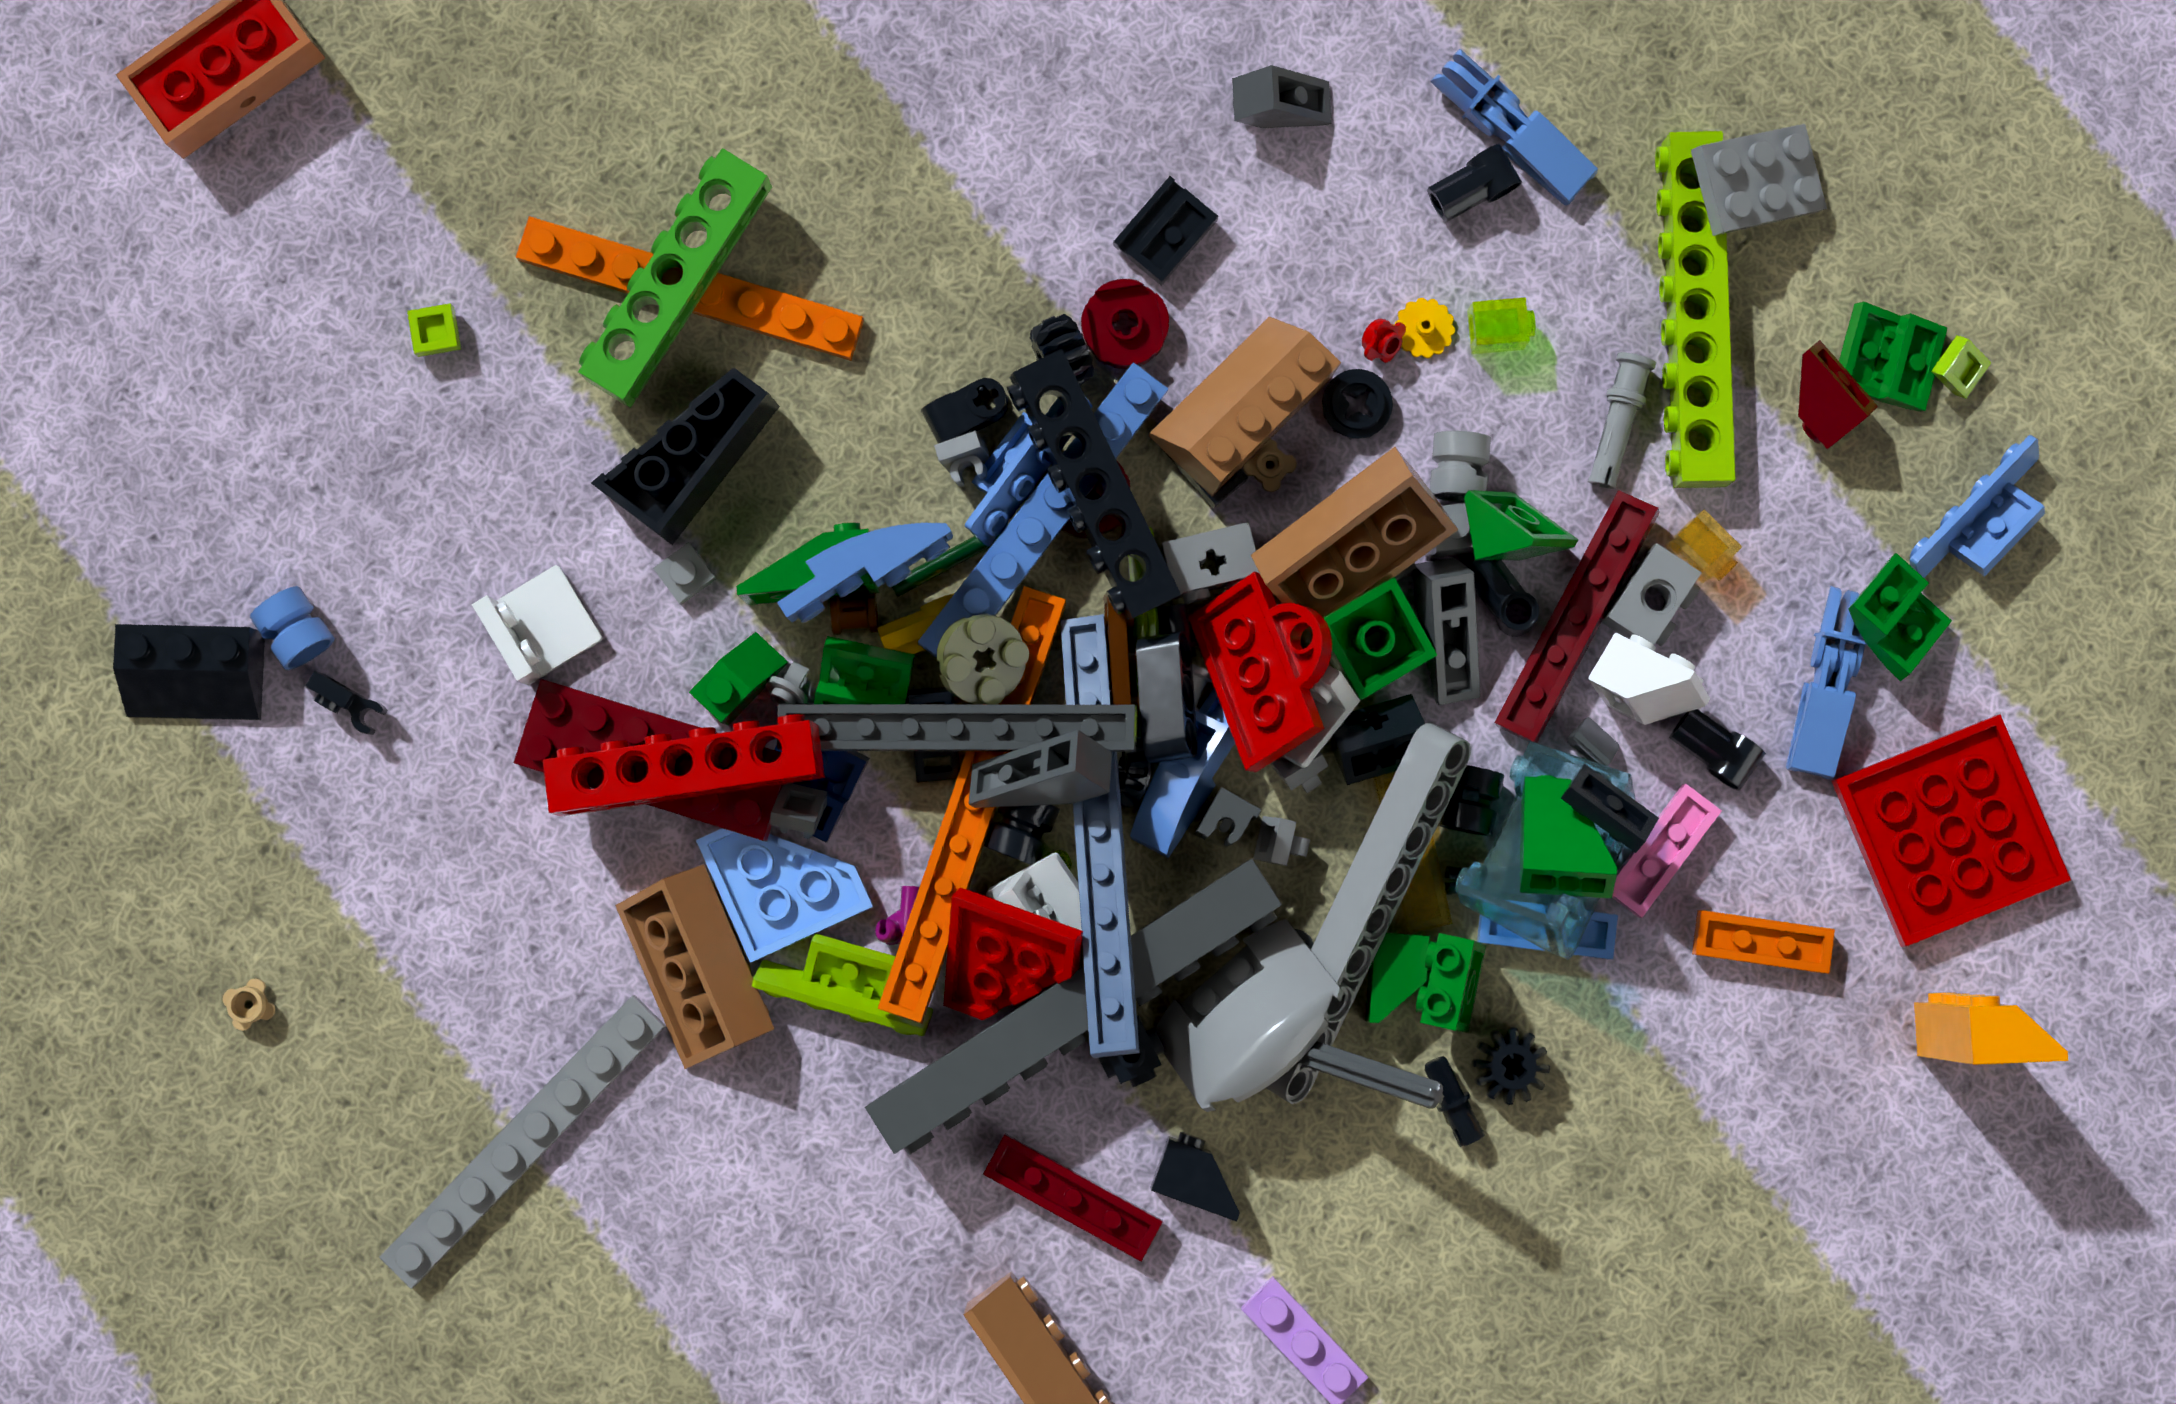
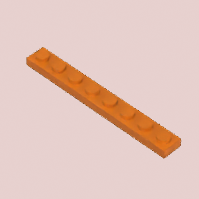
M530 216L528 217L516 254V258L520 262L627 294L630 292L627 290V285L634 272L640 267L644 269L653 256L652 253ZM677 267L668 269L663 274L662 283L665 285L678 283L683 276V270ZM720 273L716 274L692 312L696 315L852 361L864 323L863 316Z

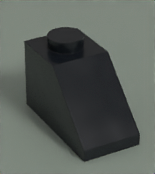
M1180 1132L1178 1139L1168 1136L1150 1186L1151 1191L1237 1222L1240 1212L1211 1151L1204 1149L1206 1141L1184 1132Z

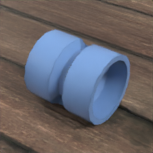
M298 586L287 588L271 596L250 614L251 621L262 637L274 640L271 650L285 670L295 669L308 663L327 650L335 639L320 617H312L310 615L314 607L303 590Z

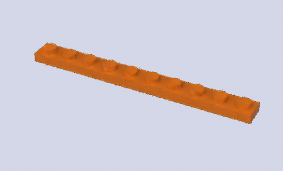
M1026 586L1023 587L1011 624L1017 629L1022 641L1028 646L1029 659L1025 664V670L1019 684L996 705H1032L1066 606V599ZM966 751L878 1006L879 1010L920 1024L923 1023L948 950L952 895L960 887L969 889L997 808H974L969 805L972 764L1008 752Z

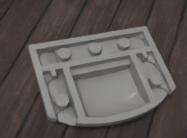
M1286 919L1264 927L1244 938L1243 941L1247 946L1182 1003L1174 999L1155 1028L1166 1051L1163 1054L1198 1104L1206 1112L1216 1110L1211 1104L1213 1102L1233 1098L1237 1103L1262 1091L1288 1072L1310 1050L1329 1023L1323 1018L1328 1010L1332 996L1336 997L1339 1001L1342 999L1344 991Z

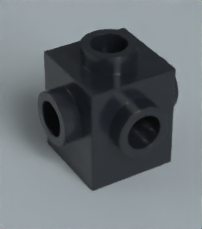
M1138 1014L1139 1057L1132 1061L1127 1060L1123 1055L1099 1057L1108 1079L1116 1075L1120 1084L1130 1081L1132 1087L1143 1084L1157 1076L1154 1068L1162 1065L1158 1055L1166 1052L1155 1028L1153 1027L1146 1031Z

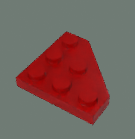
M960 887L951 898L943 1006L980 1020H985L995 1015L1000 1009L1010 1004L1016 1005L1040 993L1043 988L1055 982L1059 984L1071 978L1079 969L1083 931Z

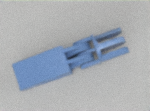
M1459 49L1453 55L1454 62L1448 61L1442 67V74H1436L1431 83L1465 113L1462 116L1463 119L1467 118L1484 134L1488 136L1494 134L1504 140L1506 143L1502 148L1507 157L1562 204L1569 205L1586 183L1597 174L1598 168L1540 112L1534 110L1527 117L1519 107L1520 100L1499 81L1500 76L1498 75L1495 79L1492 78L1465 52ZM1490 90L1494 92L1495 96L1493 98L1487 95ZM1477 104L1482 106L1483 110L1481 112H1477L1474 109ZM1510 124L1516 126L1518 128L1517 131H1515Z
M1830 586L1820 632L1814 634L1816 639L1810 663L1811 667L1815 668L1814 682H1804L1786 763L1787 770L1817 775L1829 780L1835 777L1856 698L1855 692L1846 689L1851 677H1856L1860 670L1865 645H1867L1848 610L1859 596V593L1847 590L1841 600V589ZM1826 639L1835 641L1831 646L1825 644ZM1845 644L1854 645V648L1847 650ZM1833 673V684L1831 687L1828 686V683Z

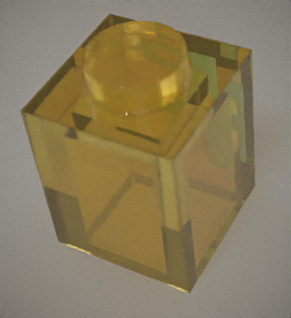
M1705 509L1696 514L1665 545L1671 553L1702 572L1698 578L1701 583L1711 579L1713 576L1718 581L1726 576L1737 565L1738 562L1733 556L1742 548Z

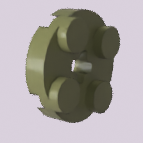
M988 613L973 615L969 618L963 617L955 621L945 631L937 648V661L940 662L942 676H939L942 684L954 696L972 704L996 705L1000 703L1019 684L1025 670V664L1029 659L1028 646L1022 641L1017 629L1008 621ZM988 648L990 652L989 664L986 667L982 666L979 671H976L974 668L977 665V661L973 658L976 651L985 652Z

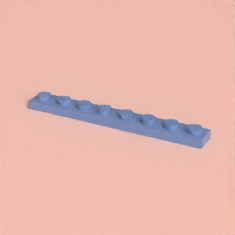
M1134 362L1094 412L1095 418L1115 459H1117L1168 392L1166 386ZM1075 437L1063 452V455L1071 459L1079 458L1083 451L1081 441ZM1048 473L918 640V645L937 658V648L940 639L948 627L955 621L963 617L969 618L973 615L984 613L997 615L1070 520L1067 509L1071 508L1072 505L1065 491L1060 493L1056 491ZM1082 477L1079 487L1084 497L1087 498L1099 482L1096 477Z

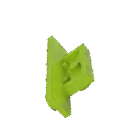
M816 933L811 940L804 971L763 960L752 982L753 988L763 990L769 996L798 1000L817 1010L829 1009L849 1015L858 1022H874L891 1027L903 1035L915 1034L924 1036L933 1014V1009L928 1007L924 1021L920 1024L879 1010L878 1006L896 956Z

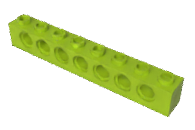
M1723 131L1670 132L1661 146H1657L1655 151L1656 173H1662L1663 189L1658 190L1656 198L1657 215L1664 216V233H1660L1658 237L1659 259H1665L1666 276H1661L1659 283L1661 303L1667 302V319H1663L1661 323V343L1663 346H1668L1669 363H1664L1662 369L1663 388L1670 389V406H1666L1664 409L1663 421L1665 432L1671 433L1672 450L1666 451L1665 471L1667 477H1673V488L1727 487L1735 481L1727 233L1716 236L1712 234L1691 150L1698 146L1723 141ZM1679 174H1692L1697 179L1698 188L1689 189L1685 187L1680 181ZM1687 215L1695 218L1699 223L1700 231H1687L1681 223V216ZM1690 258L1698 262L1701 267V275L1693 276L1688 274L1683 268V259ZM1691 301L1697 303L1703 312L1702 319L1690 318L1685 313L1684 302ZM1686 345L1698 346L1704 353V362H1692L1686 355ZM1688 388H1697L1703 392L1706 398L1704 407H1697L1689 402L1687 398ZM1690 431H1697L1705 436L1707 440L1706 451H1698L1690 445L1688 439Z

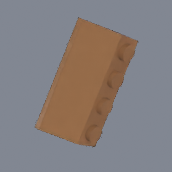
M1269 316L1166 416L1148 436L1212 497L1329 382L1341 362L1310 332Z
M1393 447L1251 554V557L1265 585L1282 603L1299 604L1311 608L1322 617H1325L1386 580L1400 574L1458 531V528L1419 474L1398 449ZM1307 627L1306 629L1313 635L1311 627Z
M704 864L666 877L615 905L684 1069L775 1029L769 1017L768 1008L763 1002L758 989L752 987L753 977L750 966L745 961L734 935L732 924L727 919L716 893V887L710 879Z
M1011 1271L967 1303L963 1314L1024 1404H1113L1102 1389L1095 1393L1085 1378L1091 1375L1090 1370L1076 1351L1069 1355L1059 1341L1065 1337L1062 1329L1051 1314L1043 1318L1034 1304L1039 1297L1025 1276L1017 1280Z

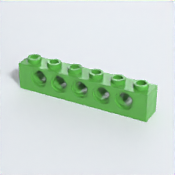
M723 148L716 158L711 156L704 163L698 178L701 181L692 195L687 193L681 199L675 210L677 219L668 232L663 230L657 236L651 248L653 256L644 269L640 267L634 272L627 285V290L630 292L621 306L616 304L611 308L603 322V327L606 328L597 343L591 342L580 357L579 364L581 368L578 373L587 382L629 408L632 407L772 189L766 174ZM727 194L731 196V201L725 209L715 211L709 208L710 201L716 195ZM704 231L707 233L706 241L700 247L690 248L686 246V239L692 232ZM677 267L683 270V276L678 283L674 285L662 283L663 274L668 269ZM649 304L659 306L658 316L653 321L643 323L638 320L639 312L644 306ZM625 341L635 343V350L630 358L626 360L615 359V349L620 343Z

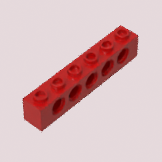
M792 714L778 717L777 725L760 727V721H745L733 724V731L717 734L716 728L706 727L689 730V738L672 740L671 734L647 736L644 738L645 744L628 747V741L622 740L600 744L601 751L584 753L583 747L559 749L556 751L557 757L543 759L548 811L550 814L563 817L825 778L818 724L811 720H805L804 714ZM771 740H779L782 746L780 757L774 762L766 763L763 758L764 746ZM734 746L737 751V760L731 768L723 770L719 765V755L724 748ZM683 753H690L693 760L691 770L683 776H678L675 771L676 759ZM645 759L648 764L647 776L642 781L635 783L631 777L632 766L638 760ZM601 766L604 772V779L600 786L591 789L587 782L588 774L592 768Z

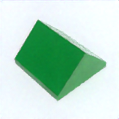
M1468 490L1464 497L1475 560L1519 561L1573 548L1579 540L1514 492Z

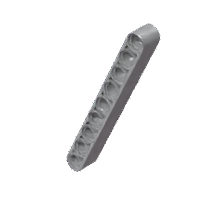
M1432 723L1422 725L1412 737L1311 948V951L1344 991L1341 1001L1332 996L1328 1010L1323 1018L1329 1024L1318 1038V1042L1332 1046L1468 764L1471 754L1470 743ZM1296 1063L1288 1072L1266 1088L1290 1104H1297L1308 1095L1319 1071Z

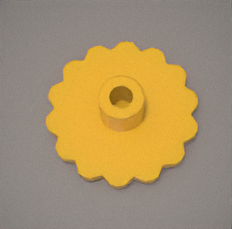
M1418 298L1416 302H1408L1405 309L1398 312V320L1395 324L1401 322L1406 326V332L1402 337L1401 345L1403 351L1411 352L1413 357L1422 355L1428 359L1433 354H1441L1444 351V347L1451 344V336L1455 333V327L1452 325L1454 317L1448 314V308L1445 305H1439L1437 300L1430 299L1427 301L1424 298Z

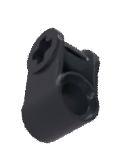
M982 378L956 392L937 398L924 406L921 412L939 444L973 431L977 432L1004 417L1008 410L1009 402L1005 390L999 382L991 378ZM988 391L990 396L999 395L994 399L996 407L992 410H987L984 405L976 407L981 402L980 394L982 392Z

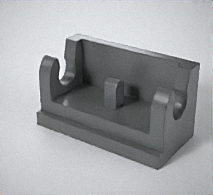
M1221 788L1194 834L1205 840L1217 828L1218 821H1222L1219 827L1221 832L1225 833L1231 827V832L1224 841V846H1230L1241 838L1250 820H1255L1260 814L1261 809L1230 791Z

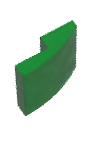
M1864 301L1855 303L1839 362L1872 400L1923 412L1926 411L1935 377L1931 371L1939 361L1948 328L1911 313L1900 316Z
M1895 553L1848 610L1869 648L1883 665L1899 681H1902L1912 673L1952 620L1921 593L1929 582Z
M827 636L823 646L820 680L815 692L814 704H907L915 654Z

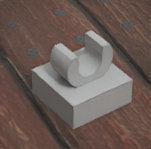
M976 431L934 445L939 462L950 473L951 478L959 487L965 486L962 473L966 467L974 466L981 480L987 477V469L983 461L988 460L990 454L986 442Z
M1321 752L1316 755L1306 768H1302L1282 756L1270 763L1291 791L1302 785L1306 793L1322 784L1317 774L1328 767Z
M1263 816L1253 860L1287 866L1289 854L1307 857L1310 839L1294 836L1295 821Z

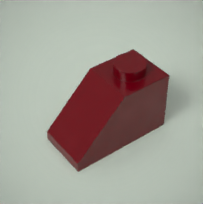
M1819 340L1802 354L1798 417L1803 421L1802 427L1807 436L1815 443H1822L1828 450L1869 417L1878 406L1822 341Z

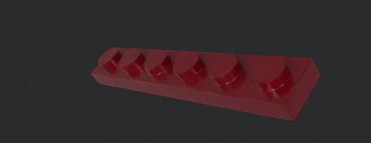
M1620 490L1617 491L1494 722L1497 727L1537 745L1660 513L1658 507Z

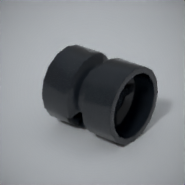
M1467 765L1438 826L1491 837L1497 811L1491 806L1492 802L1500 799L1505 775L1489 769ZM1463 790L1479 792L1478 802L1461 799Z
M1053 805L999 807L998 811L1002 816V820L992 824L984 846L1029 865L1038 862L1046 846L1042 836L1044 833L1052 831L1060 808Z

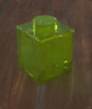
M1526 297L1472 302L1467 310L1471 354L1524 350L1530 342V337L1535 336V315L1533 310H1527Z

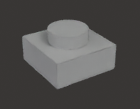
M689 542L653 568L680 605L716 580V577Z

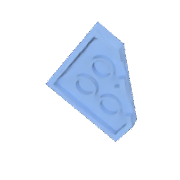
M723 828L696 840L750 963L874 907L856 866L772 834H769L768 840L765 842Z

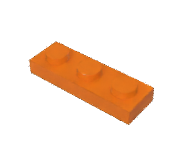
M1697 910L1692 955L1830 974L1835 929Z

